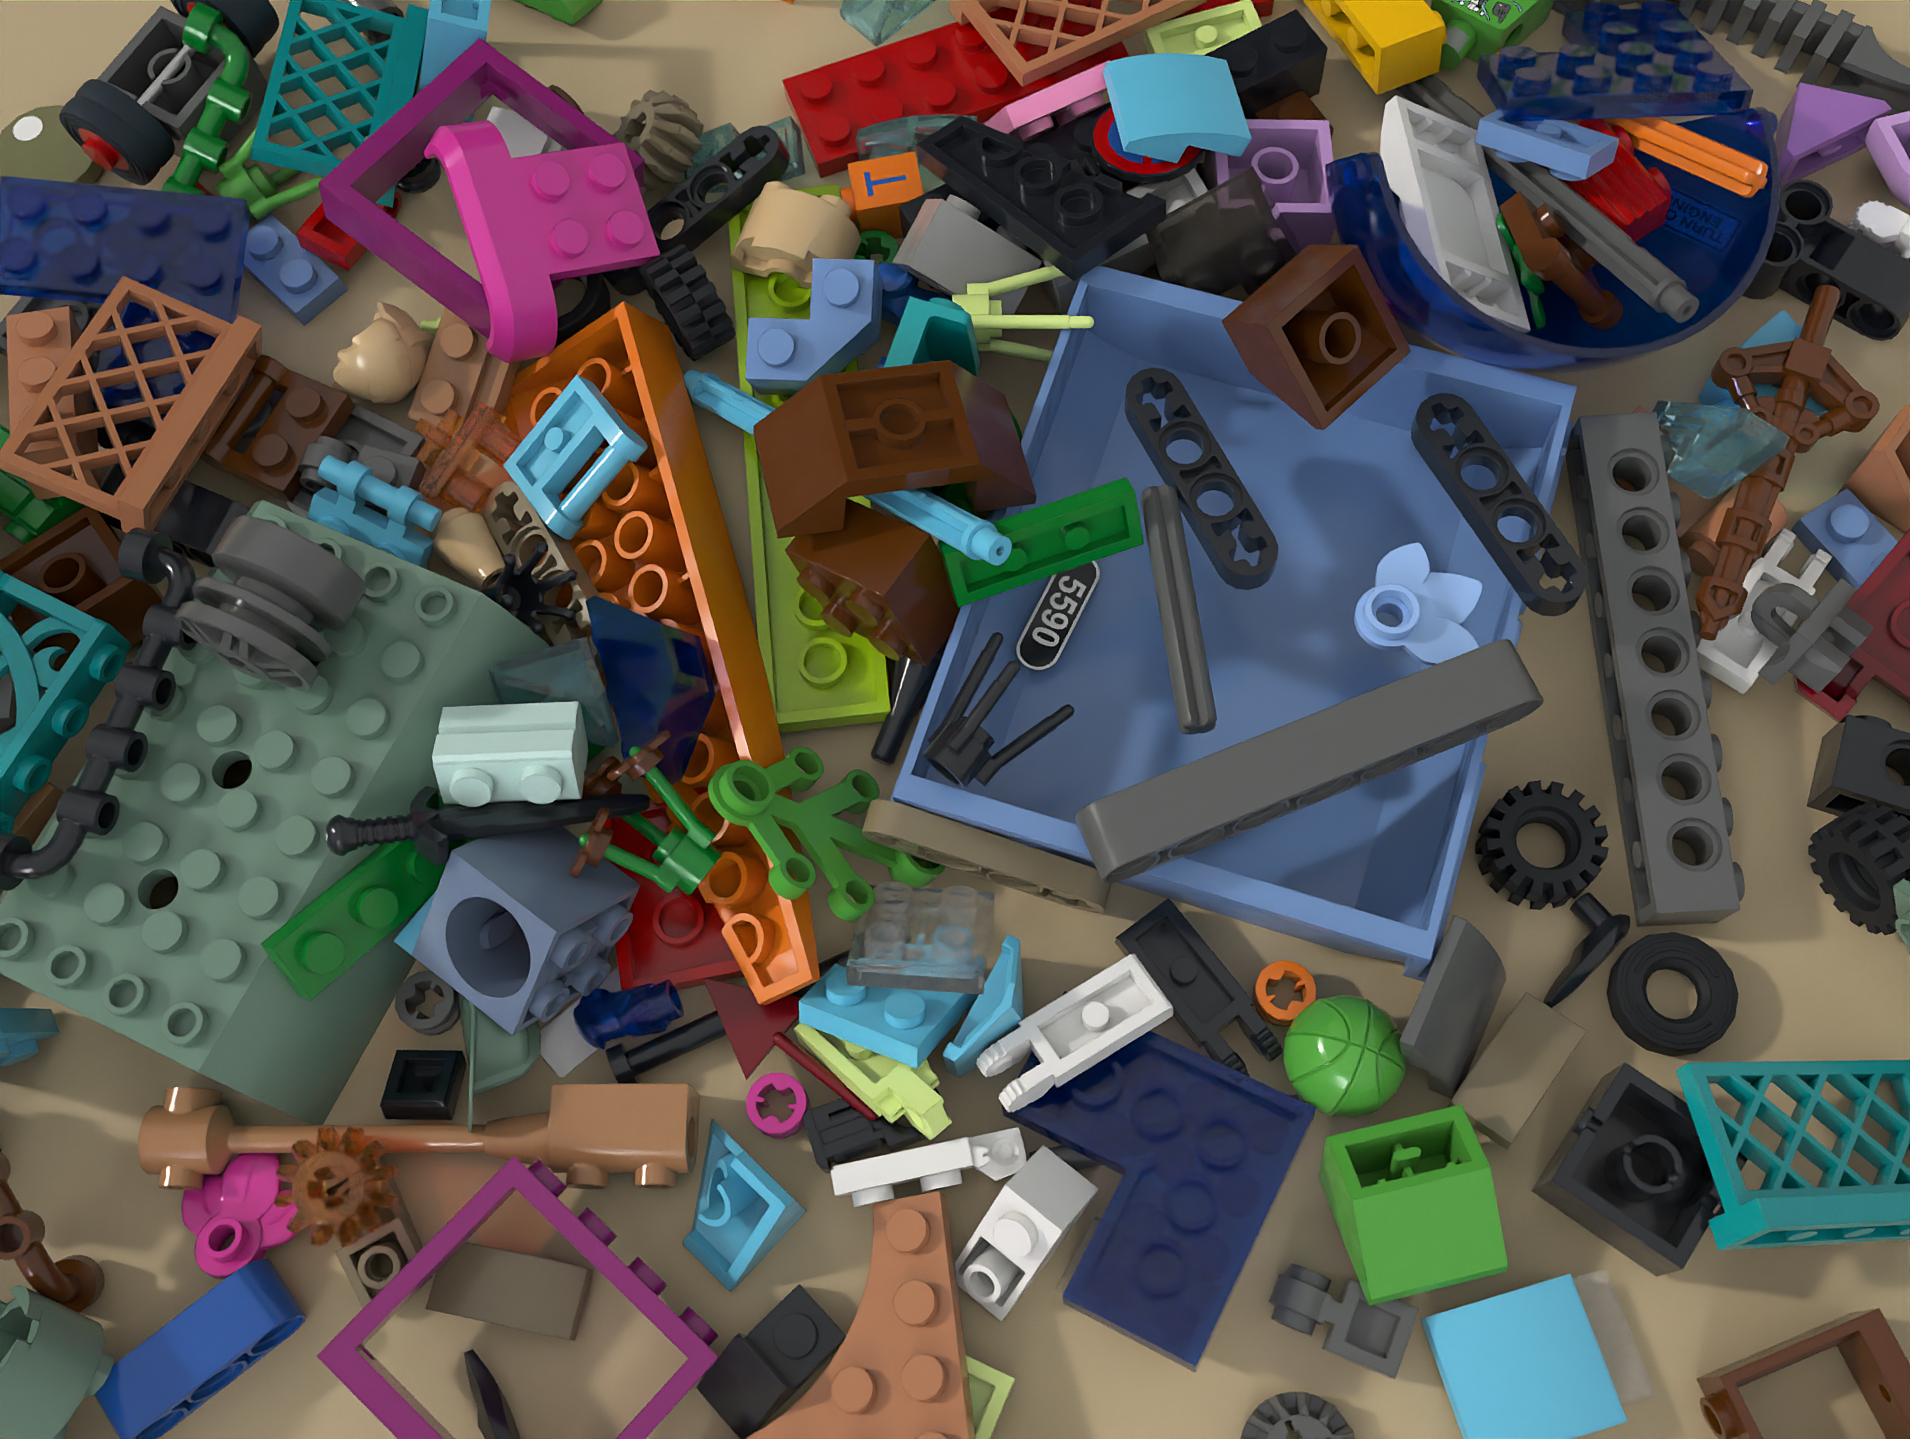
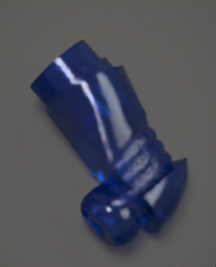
M669 979L657 984L647 983L616 992L596 988L588 996L583 995L573 1011V1018L578 1033L588 1044L597 1049H605L606 1042L611 1039L615 1040L618 1037L622 1038L629 1035L634 1038L664 1032L672 1021L684 1016L680 996Z

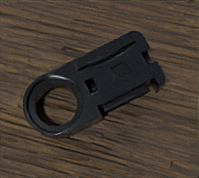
M842 1098L810 1109L803 1117L816 1162L825 1173L829 1174L831 1173L830 1170H832L830 1163L835 1161L838 1164L882 1148L884 1143H887L892 1152L927 1139L915 1127H905L897 1121L891 1123L883 1115L875 1121H870Z

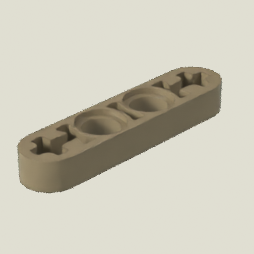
M507 481L499 484L487 498L484 518L503 555L505 556L510 553L516 556L514 570L520 568L530 558L538 542L546 539L548 545L546 557L541 565L533 569L532 575L539 580L566 573L572 569L578 573L574 581H568L555 586L545 592L544 604L556 606L558 592L564 585L571 583L573 593L567 608H572L576 611V618L572 621H567L563 617L538 615L559 656L566 664L594 674L606 671L618 659L622 647V636L605 603L599 596L598 591L591 582L569 541L556 534L545 524L515 482ZM517 517L520 522L525 523L527 525L522 526L513 521ZM580 626L585 630L593 632V634L588 638L585 631L576 627Z
M871 800L861 833L866 839L882 846L1064 906L1089 912H1103L1105 910L1111 884L1103 883L1096 868L908 805L888 800Z

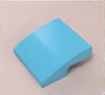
M1182 53L1145 54L1109 61L1102 71L1122 147L1126 152L1178 163L1188 145L1241 157L1252 140L1227 60Z
M1571 1274L1421 1319L1463 1439H1573L1628 1422Z

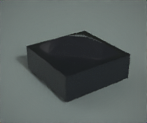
M396 1050L380 1103L385 1119L452 1120L467 1066L463 1051Z

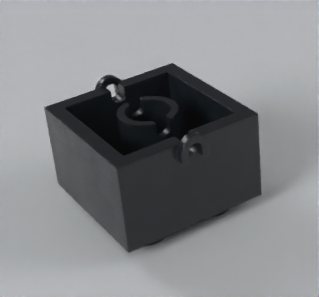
M1625 1062L1600 1079L1531 1190L1656 1277L1683 1270L1708 1228V1221L1725 1213L1688 1104ZM1739 1152L1736 1162L1741 1172L1748 1158ZM1719 1204V1205H1720L1719 1209L1717 1210L1716 1213H1713L1714 1209H1715V1208L1717 1207V1205Z

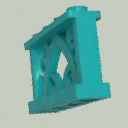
M0 569V652L2 651L3 653L0 655V678L9 671L11 672L17 707L16 726L0 735V830L12 833L14 819L31 794L39 791L45 785L52 772V763L68 739L74 737L83 729L89 717V708L106 683L112 682L117 677L120 669L125 665L126 654L131 647V643L110 624L96 619L4 573ZM18 603L47 617L32 626L23 635L8 619ZM60 633L75 634L80 642L59 672L54 670L53 665L60 655L67 653L64 648L47 647L35 655L32 652L39 643L50 636Z

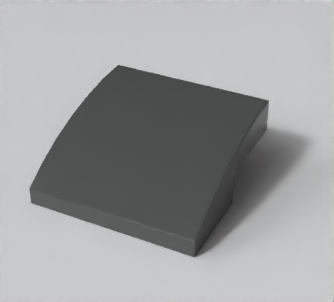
M1456 915L1452 917L1400 1038V1050L1406 1062L1428 1071L1430 1090L1450 1099L1454 1097L1467 1076L1506 982V972L1495 949L1468 920Z

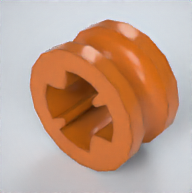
M1281 960L1269 964L1261 971L1253 987L1252 1000L1254 1001L1255 1010L1263 1020L1274 1026H1291L1295 1017L1316 1000V985L1312 975L1305 967L1293 961ZM1281 978L1295 982L1296 985L1292 992H1301L1302 1002L1291 1001L1286 1010L1279 1009L1272 1004L1275 999L1274 994L1269 996L1266 994V985L1277 987Z

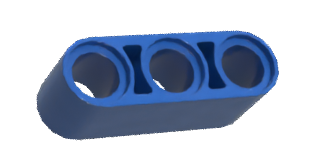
M268 1258L256 1260L228 1276L112 1366L105 1383L94 1396L120 1439H158L290 1337L305 1322L306 1316Z

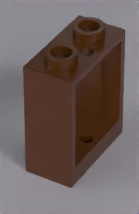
M1880 1308L1846 1314L1701 1376L1696 1380L1705 1396L1700 1398L1702 1413L1710 1429L1718 1439H1763L1738 1388L1837 1346L1886 1439H1910V1363Z

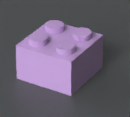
M1246 119L1252 140L1241 157L1206 149L1203 162L1204 185L1218 206V213L1207 221L1210 258L1293 259L1309 244H1330L1340 211L1329 120Z

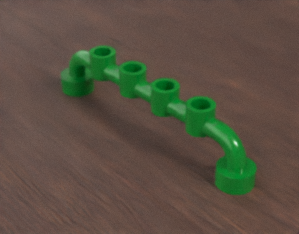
M199 1L194 5L186 20L182 43L205 55H208L215 46L224 54L226 64L220 78L215 79L209 90L205 109L197 126L190 130L184 142L182 157L173 176L169 177L162 187L157 209L149 226L142 230L137 239L129 268L119 276H104L103 262L77 252L72 256L65 268L60 283V294L86 305L93 296L107 299L122 276L147 285L156 268L168 274L174 269L181 253L182 242L171 238L180 218L193 224L199 217L205 203L206 192L195 188L204 169L215 174L220 171L218 166L225 162L230 144L219 138L228 119L239 125L243 123L253 100V93L243 89L250 66L247 49L239 37L223 25V12Z

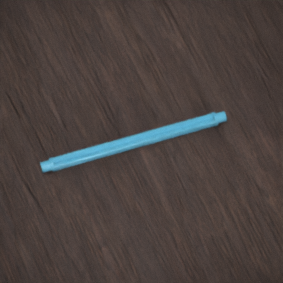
M689 370L683 375L688 394L694 404L713 412L752 435L753 426L775 410V408L722 381L718 376L710 372L701 373L697 370ZM924 488L863 496L958 549L973 560L983 559L997 566L1004 563L1011 553L1012 544L1010 539L998 533L994 524L968 513Z

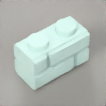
M579 701L443 707L438 727L439 734L436 736L432 753L433 768L443 804H461L468 807H478L486 803L530 801L537 804H547L555 800L582 799L584 771H586L588 740Z

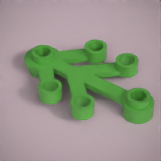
M796 747L782 761L767 768H763L757 763L748 760H739L734 763L725 764L709 780L708 794L712 805L727 821L749 829L774 865L768 875L772 889L785 899L795 900L801 897L814 884L816 871L807 857L795 852L778 824L793 830L833 887L828 893L829 906L837 917L845 921L852 922L858 920L873 906L875 896L870 884L862 877L856 875L837 847L888 866V871L893 880L905 888L925 887L946 868V866L872 842L861 835L863 828L835 817L845 811L852 814H862L869 808L871 800L878 799L880 790L876 780L863 770L856 769L850 771L837 785L800 803L777 795L776 793L787 787L797 792H805L823 775L824 766L822 760L809 748ZM787 871L791 872L796 877L797 881L794 880L788 874ZM847 893L854 898L855 902L848 897Z

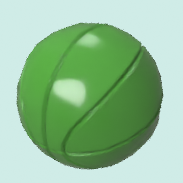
M1340 994L1313 1001L1295 1017L1284 1039L1283 1062L1291 1086L1304 1102L1322 1114L1357 1118L1376 1112L1396 1095L1405 1077L1406 1059L1400 1050L1402 1034L1398 1030V1025L1387 1011L1363 997Z

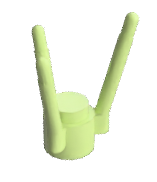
M1047 266L989 283H967L966 295H952V301L960 305L971 315L978 352L990 351L1049 362L1053 353L1051 350L990 337H1002V329H1089L1093 327L1094 319L1091 316L1002 315L1001 300H989V297L1064 276L1065 274L1055 266Z

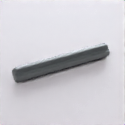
M1169 484L1150 486L1142 492L1141 505L1179 729L1183 734L1187 735L1207 733L1214 730L1217 715L1177 490Z

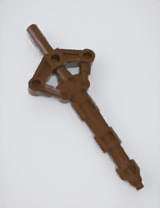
M1821 285L1816 288L1799 338L1795 337L1793 341L1744 349L1738 347L1728 348L1723 351L1711 370V378L1716 386L1728 390L1734 404L1740 406L1744 415L1741 429L1749 437H1754V440L1750 443L1739 474L1741 482L1733 508H1727L1715 541L1716 546L1720 550L1712 576H1703L1695 597L1700 613L1698 618L1701 627L1699 636L1705 640H1715L1718 632L1727 626L1728 621L1742 612L1748 595V591L1742 585L1752 560L1761 558L1772 526L1769 517L1779 492L1784 491L1795 460V452L1807 453L1818 439L1826 435L1832 437L1844 430L1853 433L1860 432L1866 428L1879 411L1880 404L1878 398L1873 393L1865 390L1831 355L1832 349L1823 347L1841 297V291L1834 286ZM1772 384L1773 387L1780 390L1776 392L1775 397H1756L1758 393L1754 385ZM1810 396L1824 407L1828 413L1823 414L1819 418L1815 413L1805 408L1807 398Z

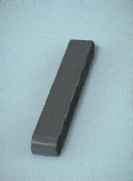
M1509 639L1498 640L1105 796L1084 807L1076 814L1074 819L1103 883L1120 882L1513 724L1537 710L1543 704L1544 699L1512 641Z

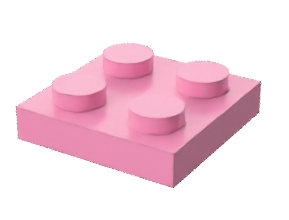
M1110 60L1005 106L984 125L1023 141V144H1026L1040 137V133L1054 127L1053 119L1057 120L1060 127L1104 105L1105 100L1102 94L1107 91L1102 71Z

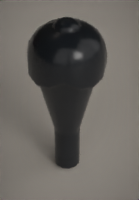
M949 636L926 667L904 656L899 661L895 660L890 692L891 712L886 715L871 751L873 760L888 766L894 764L911 722L926 703Z

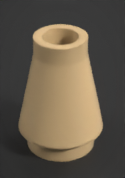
M463 507L453 508L443 513L437 527L429 533L430 538L433 539L432 550L434 554L474 583L480 590L494 584L500 577L505 564L483 516L470 512V510Z

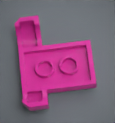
M483 120L440 126L424 151L426 159L439 158L446 171L489 306L491 331L486 342L487 350L506 363L547 356L553 351L557 340L558 321L551 281L640 266L660 256L624 142L511 158L507 145L497 127L492 122Z

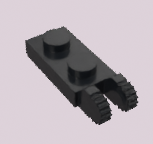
M1169 898L1116 937V945L1126 957L1130 954L1136 955L1173 1006V1016L1199 1048L1201 1046L1205 1047L1212 1061L1233 1085L1239 1087L1250 1079V1074L1246 1069L1244 1061L1219 1034L1235 1020L1244 1035L1249 1039L1253 1048L1261 1056H1264L1266 1060L1268 1059L1269 1062H1272L1283 1053L1281 1044L1273 1032L1269 1030L1265 1022L1252 1008L1254 1001Z

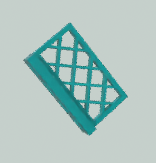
M290 0L251 147V159L323 177L328 175L343 161L337 159L330 150L349 143L357 149L366 140L364 137H370L416 96L422 67L429 9L408 4L406 17L402 18L339 0ZM305 12L324 17L332 25L313 31L301 18V13ZM369 29L391 35L389 40L370 46L359 32ZM345 38L355 49V52L337 58L325 44ZM311 49L323 63L303 70L291 56ZM368 64L380 78L361 84L350 70ZM335 76L347 90L327 97L316 83ZM301 88L313 103L293 110L281 95ZM360 103L371 118L352 124L340 110ZM326 116L338 130L317 137L306 123ZM291 128L304 143L294 147H287L271 143L269 138L274 134ZM398 182L376 204L393 207Z
M1910 1060L1689 1062L1676 1070L1725 1213L1708 1221L1718 1250L1910 1240V1169L1902 1163L1907 1148L1910 1149ZM1879 1081L1891 1082L1901 1107L1900 1114L1875 1095ZM1825 1082L1831 1084L1851 1101L1846 1116L1820 1095ZM1769 1083H1774L1797 1102L1791 1118L1764 1096ZM1709 1084H1718L1741 1104L1734 1120L1716 1105ZM1866 1114L1891 1134L1886 1149L1861 1129ZM1811 1115L1837 1135L1832 1151L1805 1130ZM1755 1116L1782 1138L1775 1154L1748 1132ZM1853 1149L1878 1169L1873 1185L1847 1165ZM1796 1151L1800 1152L1823 1172L1817 1187H1814L1790 1167ZM1739 1152L1766 1173L1760 1190H1746L1736 1162Z

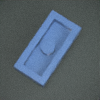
M1509 103L1480 119L1475 143L1495 149V154L1503 160L1511 162L1531 161L1550 168L1549 172L1559 179L1580 181L1587 179L1613 163L1619 138Z
M271 213L227 247L235 261L304 326L348 291L340 277L315 254L301 248L298 238Z
M1848 488L1800 518L1791 529L1812 554H1815L1819 549L1830 554L1832 558L1825 569L1837 582L1842 578L1857 590L1898 543Z

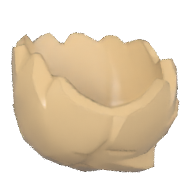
M378 301L376 310L379 312L374 315V322L353 337L350 347L337 353L340 362L333 371L335 382L332 385L334 389L348 394L350 398L371 400L377 404H388L404 400L417 387L435 335L420 330L414 319L406 311L397 306Z

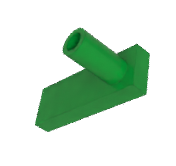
M1126 477L992 522L997 532L1009 538L1012 544L1008 559L1000 565L994 566L983 559L973 560L942 540L938 541L951 594L958 607L1144 544L1135 490ZM962 499L948 501L976 516L967 501Z

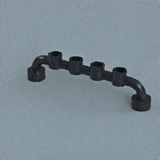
M136 527L131 529L121 542L118 552V567L121 574L127 579L148 584H158L167 577L169 582L167 592L162 603L153 604L144 617L143 635L145 639L134 663H126L116 677L114 689L117 699L106 723L98 724L89 734L86 743L88 762L77 786L68 787L58 801L56 818L59 824L49 843L43 848L33 851L32 844L27 837L0 830L1 890H12L20 885L24 879L36 880L56 873L72 860L82 846L87 832L101 836L106 835L113 829L118 820L120 812L119 800L116 796L106 793L116 769L135 772L141 767L148 751L147 737L144 733L134 730L144 708L162 711L168 707L173 699L176 688L175 677L170 671L162 670L172 647L189 651L198 643L179 628L174 620V616L183 602L194 601L195 596L192 586L196 582L195 571L184 555L173 551L172 541L165 533Z

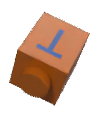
M915 151L847 163L851 187L840 189L842 199L852 210L849 219L853 223L858 222L860 233L867 230H880L887 232L895 239L902 238L899 206L924 194Z

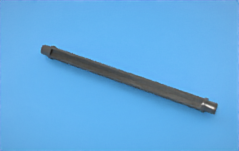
M1434 74L1396 88L1409 101L1475 130H1478L1480 119L1485 117L1466 100L1453 93L1452 89ZM1482 145L1487 167L1516 192L1521 191L1537 208L1547 203L1563 222L1567 230L1566 234L1658 313L1666 312L1678 323L1687 321L1696 313L1699 308V299L1686 289L1687 285L1683 279L1645 248L1632 241V238L1564 181L1553 176L1549 169L1531 161L1511 162L1503 160L1495 154V149Z

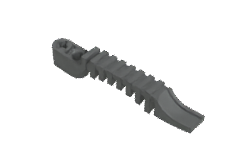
M1554 0L1551 9L1567 17L1583 19L1590 16L1595 10L1632 4L1636 1L1646 6L1642 17L1655 22L1669 0ZM1673 0L1680 4L1671 22L1684 27L1697 9L1707 13L1699 30L1710 35L1713 34L1721 20L1733 24L1725 40L1735 45L1740 44L1748 30L1757 33L1759 37L1750 53L1762 59L1774 41L1786 45L1774 69L1784 74L1789 72L1801 52L1813 56L1796 88L1800 82L1814 85L1829 62L1841 67L1829 89L1885 100L1892 108L1888 116L1910 111V68L1895 61L1882 49L1875 38L1873 27L1868 25L1865 27L1852 22L1855 17L1854 14L1841 10L1838 16L1825 11L1828 4L1819 0H1813L1811 5L1799 0Z

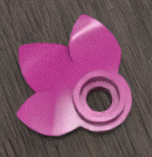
M240 1153L226 1167L223 1176L221 1174H204L201 1190L184 1191L181 1207L182 1220L184 1225L197 1236L194 1252L198 1266L211 1277L224 1280L245 1265L263 1259L267 1249L288 1243L303 1227L311 1210L314 1197L302 1190H282V1164L278 1153ZM235 1234L233 1243L227 1249L221 1251L226 1240Z

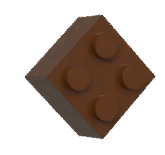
M846 498L843 530L795 536L785 549L786 554L800 573L797 577V582L807 593L816 598L823 608V611L820 613L823 621L834 631L845 637H851L855 632L867 638L879 652L890 659L899 661L904 656L926 667L953 631L961 607L957 606L951 594L941 553L929 533Z

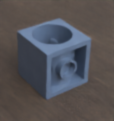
M563 826L480 837L452 850L412 956L511 1035L516 1034L537 1020L542 1022L550 1020L561 1010L565 1003L578 995L589 996L602 985L610 972L611 965L607 962V959L614 944L626 933L633 920V914L629 910L640 885L604 857H602L596 868L584 863L576 878L570 876L569 869L577 855L580 843L579 838Z

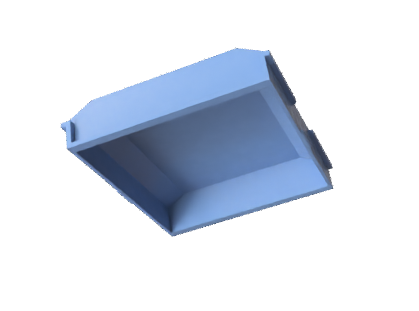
M1097 265L1081 276L1066 314L1070 316H1091L1094 319V325L1089 329H1061L1020 443L1037 495L1036 502L1031 505L991 510L987 521L992 523L1126 477L1135 490L1144 544L1095 561L1100 571L1099 580L1059 659L1053 666L1047 669L1034 670L1023 665L1017 656L1016 647L1052 576L961 606L890 801L908 805L1096 868L1074 819L1076 814L1087 805L1105 796L1431 667V665H1425L1417 661L1403 649L1382 650L1371 646L1361 638L1354 623V612L1359 599L1365 592L1375 587L1376 571L1380 561L1390 551L1412 543H1420L1423 546L1429 561L1430 572L1458 574L1479 580L1483 584L1475 608L1461 625L1473 636L1478 646L1481 647L1498 640L1509 639L1512 641L1515 649H1517L1522 630V621L1518 619V616L1524 614L1527 606L1520 599L1416 450L1411 440V426L1421 402L1429 396L1448 393L1463 398L1479 416L1550 515L1573 422L1568 420L1577 386L1408 344L1411 352L1325 430H1318L1249 373L1221 322L1243 303L1242 301ZM1148 368L1165 369L1173 373L1181 381L1273 532L1278 544V557L1274 572L1269 581L1261 587L1251 590L1236 589L1226 584L1219 576L1181 512L1217 715L1214 730L1202 734L1187 735L1183 734L1179 729L1141 505L1143 490L1150 486H1160L1165 483L1127 421L1124 411L1128 382L1136 373ZM1151 393L1144 394L1142 405L1150 402L1155 405L1162 417V428L1168 423L1164 416L1165 398L1156 400ZM1434 418L1430 428L1433 431L1445 429L1452 436L1455 425L1452 422L1441 425ZM1185 439L1176 440L1166 448L1167 455L1173 461L1181 464L1193 463L1202 455L1201 448L1196 443ZM1455 446L1450 458H1453L1459 452ZM1470 465L1461 470L1463 481L1471 488L1487 490L1496 485L1494 474L1484 466ZM1207 491L1197 499L1198 507L1210 516L1225 515L1234 506L1231 498L1221 491ZM1507 516L1498 521L1497 527L1500 533L1512 542L1522 543L1533 538L1531 526L1522 518ZM1239 525L1231 532L1237 543L1234 561L1246 559L1251 567L1256 566L1260 552L1259 550L1253 553L1245 551L1237 538ZM1541 549L1535 554L1538 560ZM1390 613L1376 615L1377 620L1385 626L1397 627L1399 625L1397 618ZM999 632L1003 635V642L963 715L968 717L984 693L1010 661L1016 660L1020 663V671L980 725L995 741L988 750L990 755H994L1064 705H1072L1075 712L1072 717L1059 725L1054 731L1000 768L986 786L974 778L965 789H962L941 775L925 759L923 753L930 745L927 740L943 722L991 635ZM1488 734L1116 883L1344 953L1403 962L1405 967L1402 976L1425 982L1442 943L1486 769L1482 758Z

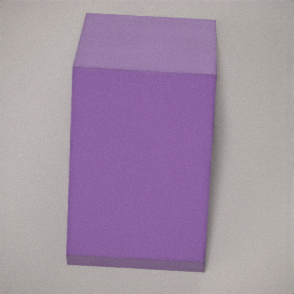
M1800 82L1779 120L1766 185L1774 193L1782 189L1788 182L1802 179L1866 148L1864 140L1871 124L1875 119L1888 116L1892 108L1885 100Z

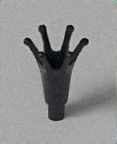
M538 542L530 558L516 570H514L516 556L510 553L504 556L505 566L500 577L494 584L479 591L506 609L522 623L532 627L536 634L543 633L545 626L535 619V616L553 615L563 617L567 621H572L576 618V611L572 608L544 604L545 592L555 586L568 581H574L578 573L572 569L566 573L543 580L537 579L531 573L548 551V545L545 542Z

